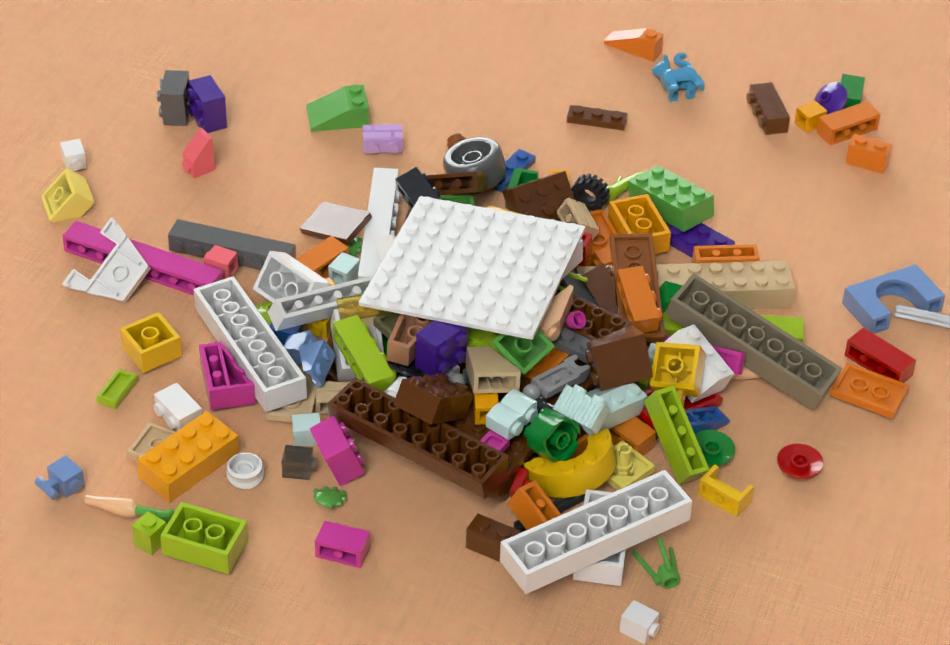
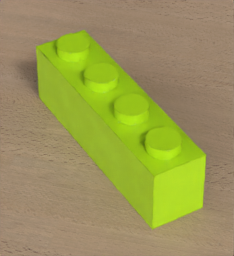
M358 315L333 322V339L356 378L385 392L397 379L396 373L387 364L385 354L379 351L376 339L374 337L371 338L367 324L365 322L362 323Z
M675 386L654 391L644 400V403L677 483L680 485L698 480L709 471V467Z

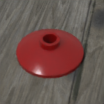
M795 443L783 447L778 452L777 464L781 471L790 477L808 479L815 477L821 472L823 458L815 448Z

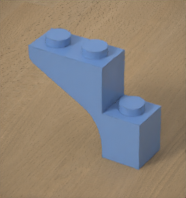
M310 330L288 336L284 344L286 351L296 365H302L305 373L310 374L316 387L322 386L336 356L332 348L329 347L325 340L318 341Z

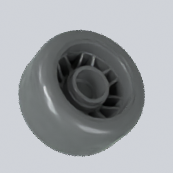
M473 137L462 140L453 145L444 155L443 167L446 174L475 171L485 172L487 190L499 184L506 174V163L500 145L495 140L487 137Z

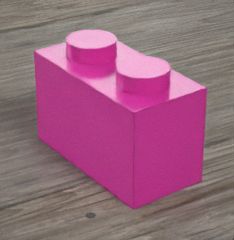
M325 520L315 539V557L357 568L362 567L370 549L369 531Z

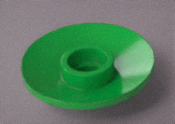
M702 430L695 434L708 466L725 465L734 457L735 445L726 434L717 430Z

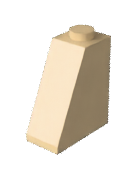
M489 346L467 347L465 367L473 393H509L513 389L519 391L521 371Z

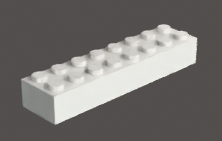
M234 276L193 289L196 311L215 339L223 343L233 356L237 366L244 370L247 379L255 384V397L265 412L307 398L306 377Z
M663 470L501 541L500 562L523 592L527 594L689 521L692 500L668 472Z

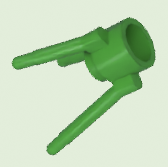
M658 537L657 541L664 564L658 567L657 574L633 550V556L650 574L657 586L662 584L663 588L670 589L680 583L681 578L678 573L674 550L672 547H669V560L661 537Z

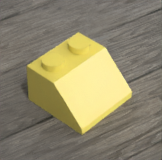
M68 168L41 195L49 221L52 223L82 217L95 203L86 178Z

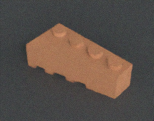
M400 314L387 342V361L409 366L416 358V333L435 320Z

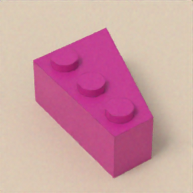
M223 343L200 344V366L210 410L255 404V384L247 379L244 370L237 366L233 356Z

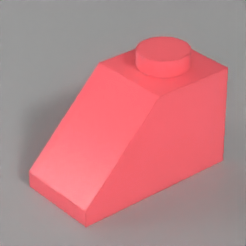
M201 128L182 152V167L193 178L215 170L213 138Z

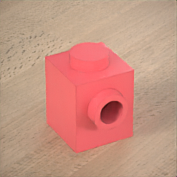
M214 245L205 254L204 264L221 269L223 271V279L232 277L238 269V254L235 251Z

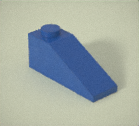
M717 406L685 410L694 434L702 430H718L730 422Z

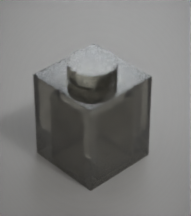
M285 445L281 461L282 478L310 480L312 471H316L317 457H313V448Z

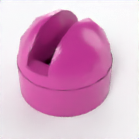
M574 311L568 314L566 323L571 329H581L586 324V317L583 312Z

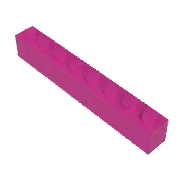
M75 221L62 235L65 252L100 264L105 261L116 244L100 233L102 229L79 221ZM130 239L151 268L144 279L194 295L193 289L223 280V271L221 269Z

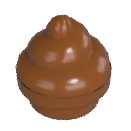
M460 133L451 135L447 139L448 149L456 143L465 140V137Z

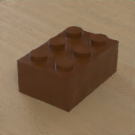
M566 171L553 173L502 191L509 211L544 219L559 217L557 210L567 198L574 200Z
M437 372L433 375L424 374V376L402 379L393 405L433 425L465 419L475 393L467 390L468 387L459 382L454 383L448 380L449 377L447 375Z

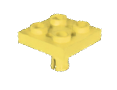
M621 441L614 446L617 461L612 474L617 475H611L606 482L614 489L620 490L650 476L655 472V465L634 450L631 445L629 446L628 443Z

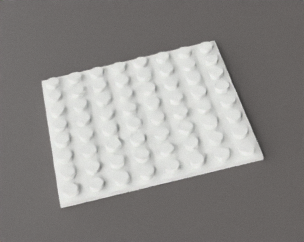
M420 196L359 300V306L533 340L586 230V226Z

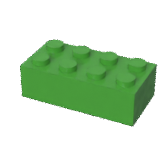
M659 165L628 180L629 197L648 194L663 220L683 232L714 216L713 194Z

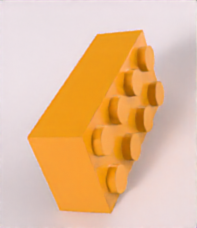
M206 411L137 459L138 478L170 503L228 462L231 457L239 454L238 435Z

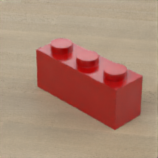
M864 327L847 340L844 356L863 368L905 383L913 376L916 359Z

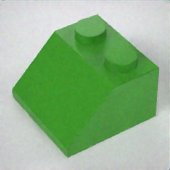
M539 329L533 340L500 334L491 342L510 363L521 371L523 376L535 368L555 347Z

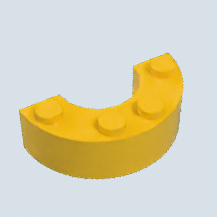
M606 428L598 431L597 434L594 433L587 436V448L576 458L552 462L540 456L524 463V469L529 470V480H532V482L536 481L545 494L553 498L575 497L585 494L586 489L594 490L609 479L616 467V454L609 429Z

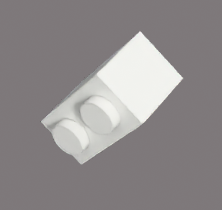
M178 383L154 394V411L159 417L162 416L171 430L174 429L177 432L202 414V408Z

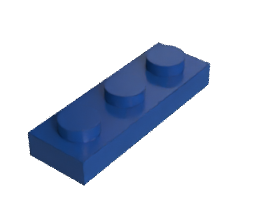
M518 149L505 161L506 174L501 182L492 189L503 193L502 191L508 188L514 169L528 170L536 162V156Z

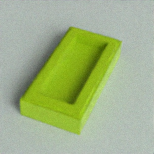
M118 368L96 396V403L117 409L139 381L138 375Z

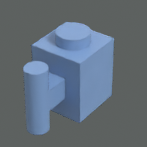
M66 455L47 466L49 478L47 481L42 477H38L34 482L52 500L58 498L59 492L67 498L85 486L83 470Z

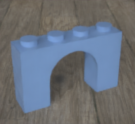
M917 264L845 287L842 304L865 329L875 334L889 328L892 314L878 298L887 295L899 296L907 299L915 308L937 313L942 311L945 294Z

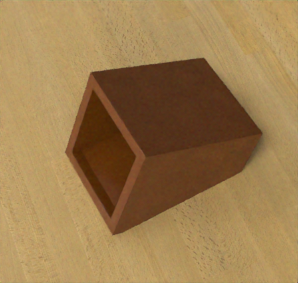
M633 325L586 343L588 350L585 351L587 363H591L592 372L589 373L592 385H595L600 391L653 377L645 335Z

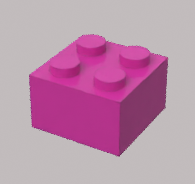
M333 415L309 428L326 463L340 486L365 473L361 466L365 462L359 451L354 452L357 450L351 435H348L349 432L343 421L338 423Z

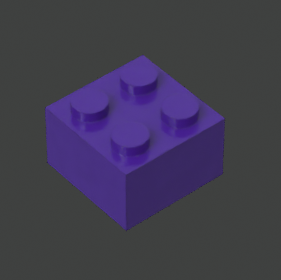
M208 75L189 80L187 95L190 105H188L190 115L195 117L197 126L203 128L207 133L227 128L225 95L212 76Z
M433 321L417 332L415 366L424 373L433 375L437 372L446 374L454 366L462 363L466 359L468 327Z

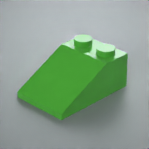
M364 85L344 86L306 105L311 132L361 128L363 125H369V106Z

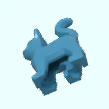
M683 52L676 54L673 58L674 63L681 68L670 70L668 56L664 55V60L657 63L651 69L652 74L661 79L662 86L668 91L669 102L678 100L677 90L685 89L687 99H694L696 89L698 88L704 91V81L689 62L682 60L687 57Z

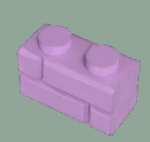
M402 124L363 125V153H403Z

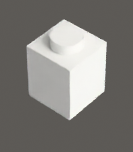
M80 139L60 142L65 168L72 171L87 169L85 151Z
M633 600L621 615L619 632L646 644L651 637L654 638L659 632V612Z

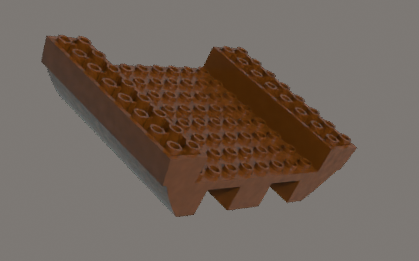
M557 289L554 296L561 291ZM573 295V304L568 314L574 311L583 312L586 317V324L581 329H571L565 321L563 327L593 341L631 326L632 322ZM579 359L574 361L578 366L589 365ZM466 363L457 364L460 367V374L466 379L467 390L473 392L465 367ZM590 374L584 382L578 384L587 392L597 388L595 385H592ZM355 377L327 403L330 417L334 415L338 423L343 421L347 428L484 499L490 497L496 500H507L510 497V488L519 468L533 453L541 456L529 448L527 438L524 436L525 428L531 422L523 427L522 432L518 436L510 439V445L504 453L481 442L480 440L491 429L487 428L486 425H475L474 396L465 419L433 425L393 405L395 397ZM562 391L547 398V403L555 405ZM498 393V403L502 401L504 393Z

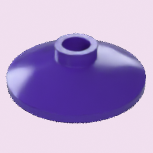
M832 82L823 86L816 94L814 100L827 110V114L844 108L847 102V90L842 84Z

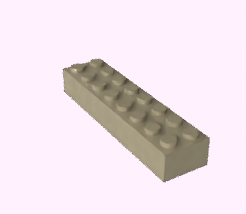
M695 273L691 275L673 296L665 313L666 316L685 328L694 324L711 345L745 352L743 366L813 411L832 388L843 369Z

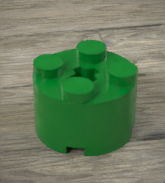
M543 408L524 431L529 448L552 462L569 459L579 444L576 441L577 434H580L579 424L553 409Z

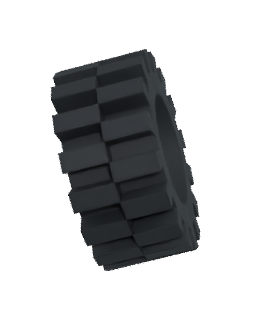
M589 173L579 177L571 188L574 200L584 203L589 212L603 208L610 197V189L606 188L608 186L607 183H602V178L598 180L597 175L594 174L591 177ZM585 190L591 191L595 197L590 196Z

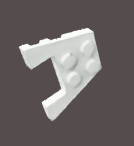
M111 217L100 231L103 236L116 244L91 280L73 269L62 285L68 289L126 303L151 268L116 220Z

